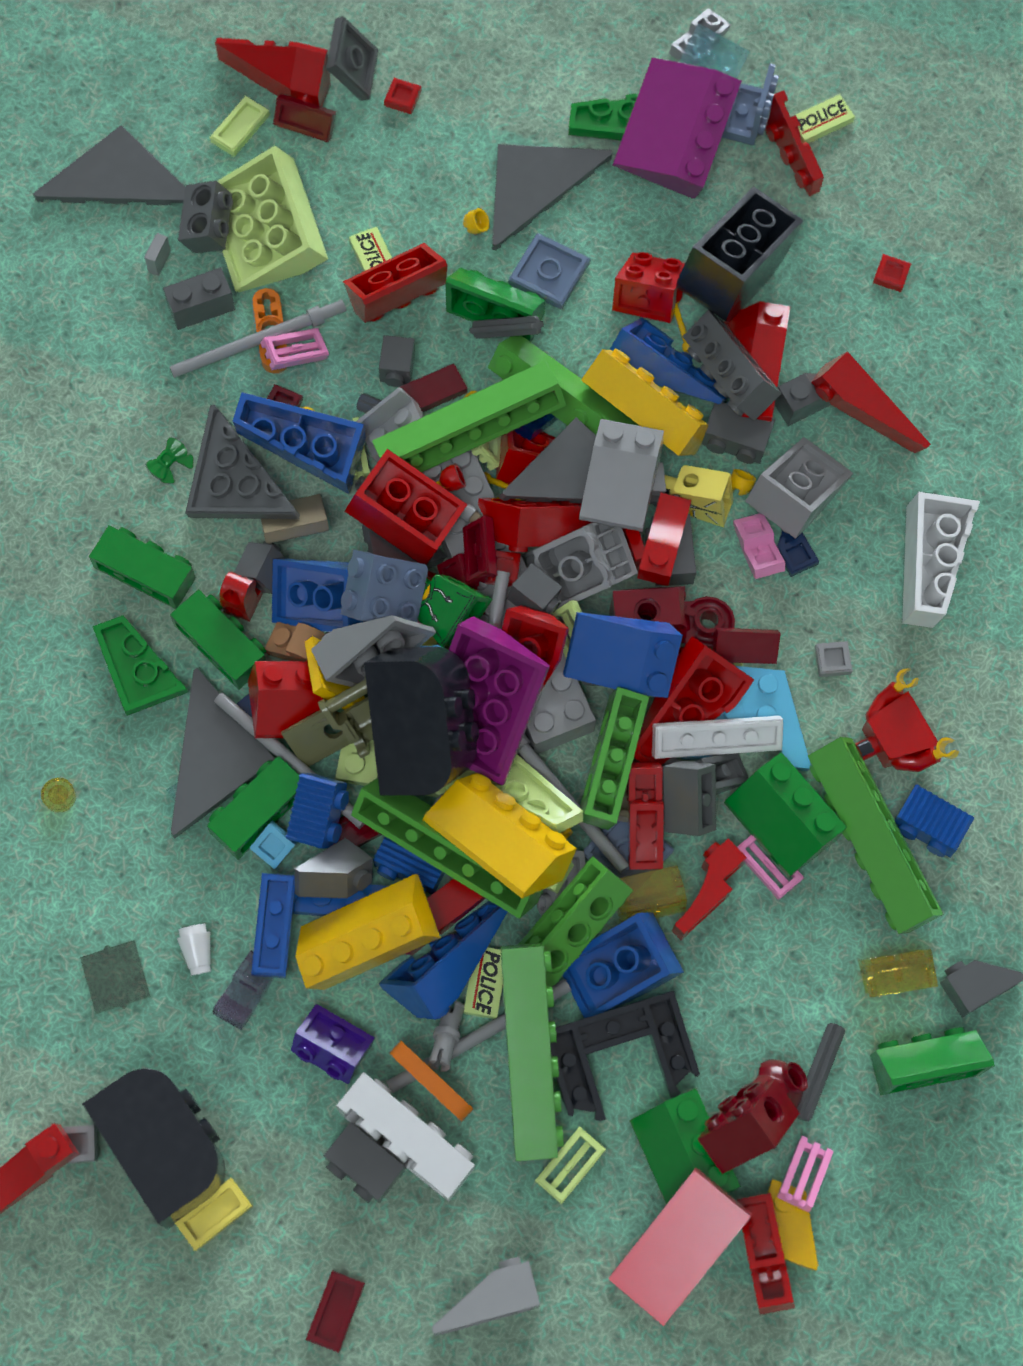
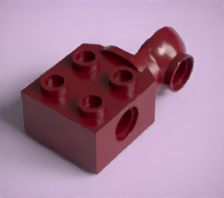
M678 587L612 592L609 616L670 623L683 635L681 643H687L693 636L704 645L712 647L715 628H734L735 626L733 611L724 601L716 597L705 596L694 601H684V591ZM710 620L715 624V627L711 629L705 628L700 624V621Z
M775 1059L765 1060L761 1063L759 1075L754 1081L741 1087L736 1097L731 1095L717 1106L719 1112L706 1120L704 1123L706 1129L699 1136L698 1141L722 1174L776 1148L800 1114L797 1107L800 1104L803 1091L808 1087L805 1072L795 1062L787 1063Z

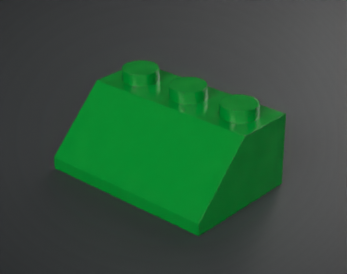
M460 267L448 276L445 282L446 312L473 322L485 319L538 316L541 321L544 316L545 300L541 299L537 294L520 291L504 281H494L476 270L469 271ZM524 335L522 337L531 342L534 335Z
M782 752L752 774L724 802L788 878L836 842L847 828Z
M964 1027L944 1031V1037L932 1039L931 1034L918 1035L911 1038L912 1043L899 1045L898 1040L878 1044L879 1049L870 1055L880 1096L980 1076L995 1066L994 1060L977 1031L965 1032Z
M696 1088L667 1100L630 1120L666 1205L695 1168L699 1169L728 1194L740 1188L733 1169L722 1174L698 1141L699 1136L706 1129L704 1123L709 1119V1116Z

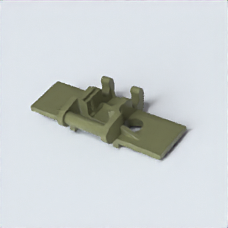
M364 676L365 680L327 701L322 699L318 702L321 710L281 732L295 755L308 767L353 743L360 758L370 754L368 746L369 742L373 740L368 697L342 712L337 711L367 694L366 676ZM330 724L332 729L341 731L336 734H329L324 731V727Z

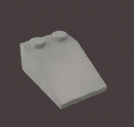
M600 419L579 520L643 532L662 454L663 430Z
M803 437L760 475L746 502L754 507L758 513L766 516L784 532L796 539L811 525L852 477L853 472Z
M392 615L333 629L331 632L326 633L321 641L311 650L326 681L352 687L365 680L364 662L391 648L420 647L436 631L434 627Z
M515 1257L499 1262V1269L491 1272L432 1326L434 1336L539 1308L540 1302L529 1261L521 1263L520 1257Z

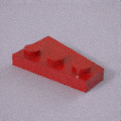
M782 90L773 95L765 127L766 134L769 140L775 142L779 147L780 156L784 164L790 165L794 171L797 185L801 189L804 188L810 197L820 192L824 175L809 143H802L800 123L796 115L790 117L785 106V102L789 99L785 90Z

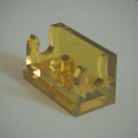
M678 865L620 878L633 890L625 903L617 909L620 923L637 913L653 912L655 918L686 912L687 896Z
M931 949L858 960L865 993H869V997L938 987Z

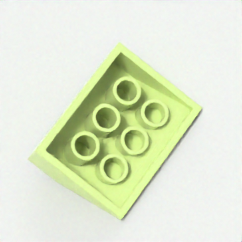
M273 146L218 180L223 187L233 194V205L230 210L228 225L229 234L226 240V247L222 252L236 292L246 291L304 274L328 260L296 163L291 156L278 147Z

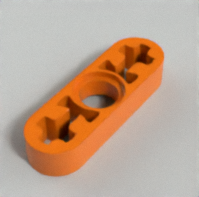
M270 288L258 290L252 299L257 332L262 331L266 326H275L283 323L278 293ZM265 299L270 300L271 315L267 316L265 315L263 300ZM287 344L278 345L276 349L285 348ZM259 345L261 363L267 372L276 374L283 372L287 368L271 370V360L267 359L265 355L267 350Z
M400 1040L389 1052L398 1063L461 1122L474 1109L404 1042Z

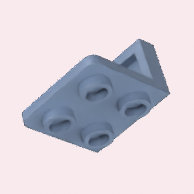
M770 63L763 88L740 84L722 138L754 146L757 134H764L779 78L778 75H774L775 64Z
M353 549L352 558L348 564L346 588L341 598L342 608L340 614L365 622L392 615L417 622L428 567L422 563L384 557Z

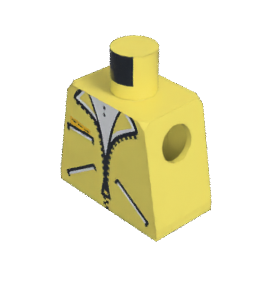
M684 465L681 467L678 478L665 475V494L692 500L688 513L691 517L724 528L733 503L731 473Z

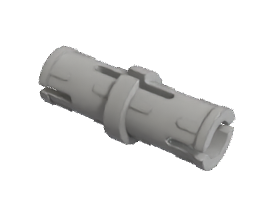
M455 1001L454 1010L451 1008L452 1004L449 1006V1012L441 1017L439 1026L435 1027L433 1032L435 1042L428 1065L437 1071L439 1063L442 1064V1072L450 1069L454 1046L460 1040V1032L458 1030L465 1006L458 1001Z

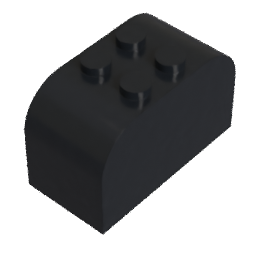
M753 186L692 247L677 280L676 288L725 322H730L763 288L778 269L804 220Z
M442 647L391 648L364 662L380 796L430 795L441 790L468 771L477 755L479 727L474 722L473 714L475 693L470 687L469 673L461 658L454 652Z
M147 1068L133 1070L82 1103L156 1222L167 1230L175 1225V1222L212 1197L223 1184L225 1162L215 1144L220 1140L219 1136L205 1117L199 1120L196 1114L202 1110L191 1093L186 1088L180 1091L172 1080L162 1072Z

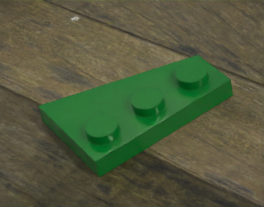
M627 94L625 99L613 101L603 98L572 103L568 135L621 140L637 99V94Z
M124 615L92 626L126 716L188 693L183 683L169 670V667L149 647L148 643Z

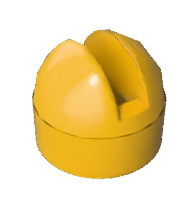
M481 208L471 210L464 216L463 226L467 228V232L470 234L486 232L489 228L488 215Z
M734 469L731 474L732 491L734 492L735 489H739L738 495L740 496L748 494L752 490L756 478L744 470Z

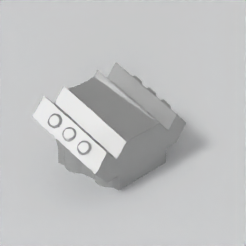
M595 522L521 555L526 567L531 563L562 586L558 599L561 600L558 608L571 600L578 602L638 574L622 528Z

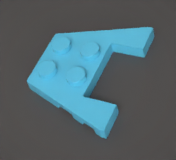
M736 666L752 677L754 681L737 706L728 713H722L715 720L767 716L782 717L783 742L782 750L779 753L782 752L797 770L808 771L811 764L785 671ZM713 755L682 757V759L697 761Z

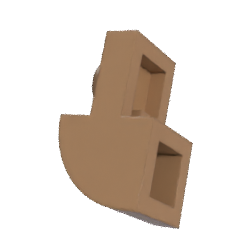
M277 622L265 649L267 654L289 661H307L305 641L312 636L321 640L325 633L299 622L297 626Z

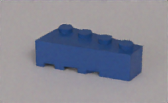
M241 393L232 421L237 434L343 492L350 493L367 437L364 424Z

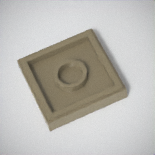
M320 494L289 500L300 514L299 519H261L265 541L268 544L329 530Z

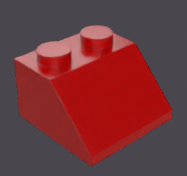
M308 661L254 662L248 679L255 738H284L281 734L283 730L321 710L318 702L323 698L313 693Z

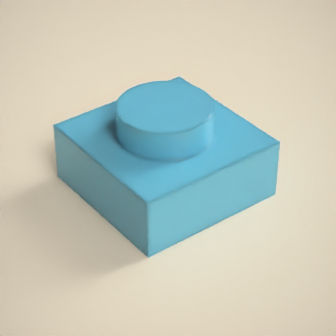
M271 821L249 848L273 869H276L298 842L286 839L285 835L287 832L274 821Z

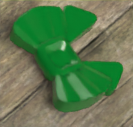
M170 437L167 440L165 450L161 452L157 459L147 461L145 465L151 475L159 479L160 482L173 484L175 480L169 467L176 461L186 468L192 469L193 455H187L188 451L184 444L176 438Z

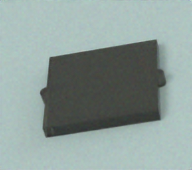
M135 940L114 947L106 945L104 950L80 957L96 1014L118 1007L125 1009L127 1004L151 997Z

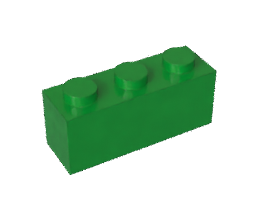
M108 525L89 555L93 567L174 609L178 608L196 579L192 564L182 556L175 555V557L164 553V550L154 542L148 541L144 543L136 539V535L126 528L120 527L118 530Z
M198 589L170 614L172 622L240 690L248 683L254 662L266 661L265 653L267 651L256 638L253 637L249 640L242 633L245 629L235 617L227 618L221 612L223 607L213 595L209 594L206 597Z
M279 756L273 761H266L258 769L257 777L249 785L247 783L241 785L233 794L234 799L225 808L221 806L216 809L209 817L210 823L207 824V828L210 834L237 860L250 849L249 847L271 821L277 823L293 807L300 775Z

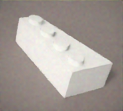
M918 492L907 505L903 624L933 628L946 615L957 580V571L965 553L963 551L967 538L970 536L973 526L972 521L980 501Z
M363 1072L336 1105L340 1115L349 1122H352L449 1202L475 1169V1164L471 1162L474 1156L458 1143L455 1147L443 1139L446 1134L432 1122H429L428 1125L417 1117L419 1112L404 1100L400 1103L390 1094L392 1091L377 1078L373 1080Z

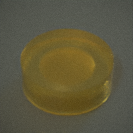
M60 777L52 778L43 785L41 799L49 810L64 812L73 806L76 800V791L68 780Z

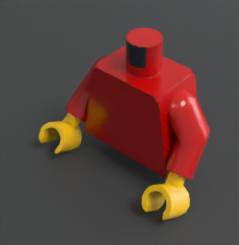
M906 668L897 673V682H891L873 700L865 714L866 723L862 728L866 738L855 743L864 761L877 755L884 768L893 766V768L900 771L920 772L939 763L942 757L948 759L956 758L959 751L953 750L946 754V745L955 740L945 737L937 741L909 691L903 694L904 688H913L919 681L918 678H914L910 684H906L903 677L905 673L910 671V668Z

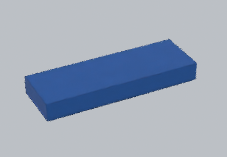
M262 873L252 976L287 978L295 900V876Z

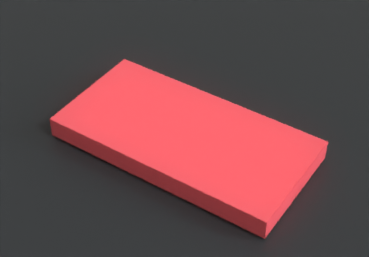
M695 1168L608 1279L664 1326L750 1219L752 1213L699 1169Z

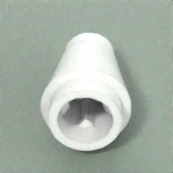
M198 924L178 929L180 937L177 938L188 969H190L191 976L211 972L210 931L206 930V925Z

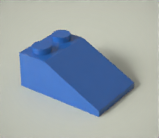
M273 559L272 623L280 622L297 626L299 622L320 631L331 632L333 629L365 622L340 614L342 608L341 598L348 579L349 562Z
M577 612L563 675L567 678L612 689L620 687L646 696L668 698L683 635L667 622Z
M653 912L635 914L593 939L582 951L581 955L565 971L563 977L569 984L571 993L583 1017L587 1018L616 1009L660 987L684 973Z

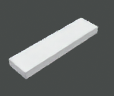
M780 716L654 723L652 756L658 759L781 751L783 718Z

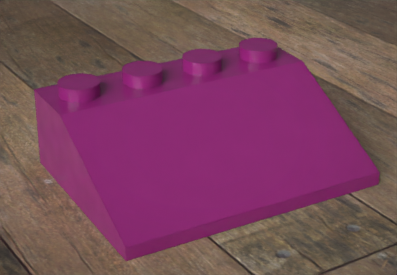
M652 57L612 166L695 199L704 188L742 81L712 68Z
M473 616L458 624L449 648L450 651L458 655L464 662L469 673L470 687L475 693L473 714L474 722L479 727V737L477 740V755L470 770L484 775L503 786L506 783L550 665L503 630Z

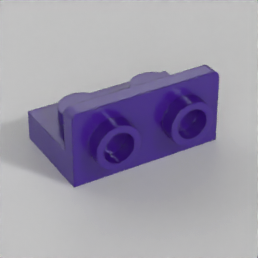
M316 1004L295 1032L290 1050L302 1061L312 1063L324 1070L331 1078L349 1084L353 1079L356 1068L373 1045L375 1037Z

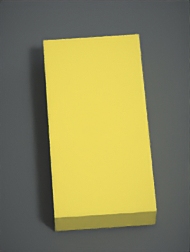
M230 1178L219 1187L212 1197L179 1219L175 1224L192 1248L197 1251L253 1206L235 1181Z

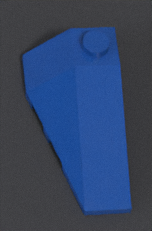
M640 318L622 328L609 349L613 351L617 348L630 358L628 363L637 370L639 367H642L655 377L652 382L658 386H667L674 391L717 404H721L728 399L714 387V384L717 382L715 379L711 380L701 368L696 369L692 365L693 357L687 352L681 353L676 351L671 346L674 340L644 318Z
M488 901L455 925V934H449L430 942L431 951L416 961L413 956H410L378 984L386 993L417 1018L436 1020L445 1016L450 1010L449 1006L462 993L506 916L507 911Z

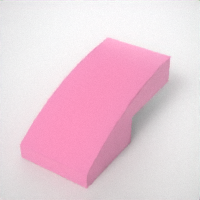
M759 513L733 520L742 551L754 578L758 579L784 572L785 561L774 542V532L766 517Z

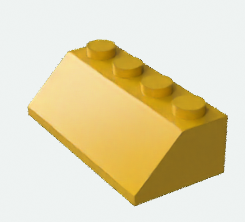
M615 348L613 351L602 349L581 381L639 426L663 430V444L678 456L695 455L709 424L702 420L704 414L692 405L687 407L677 401L679 395L667 386L660 388L652 382L655 377L642 367H639L637 370L628 363L630 358L619 349Z
M479 773L456 780L423 817L425 823L521 898L562 882L577 850L576 847L566 840L565 836L553 831L541 821L539 816L527 811L516 802L514 797L502 792L491 783L489 778Z
M419 875L409 876L301 926L295 957L305 988L328 989L439 939L440 935Z

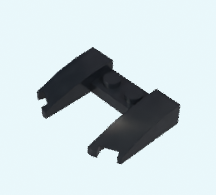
M674 991L556 1027V1042L550 1043L551 1056H557L559 1077L555 1078L568 1116H573L574 1109L595 1112L594 1120H606L586 1056L596 1051L649 1035L670 1099L677 1097L681 1093L676 1085L690 1072L695 1077L700 1074Z

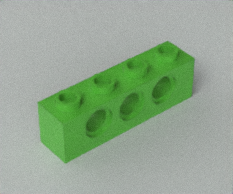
M617 687L609 695L580 804V809L583 810V823L606 830L617 824L649 696Z
M593 856L518 944L542 943L544 952L550 951L552 972L545 973L546 986L553 987L558 983L560 977L581 955L586 946L603 929L607 921L633 892L626 883Z

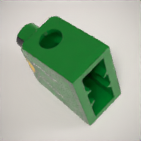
M436 574L432 580L426 578L418 620L421 624L434 627L436 633L432 637L441 647L449 649L458 624L473 616L480 619L493 599L451 576Z

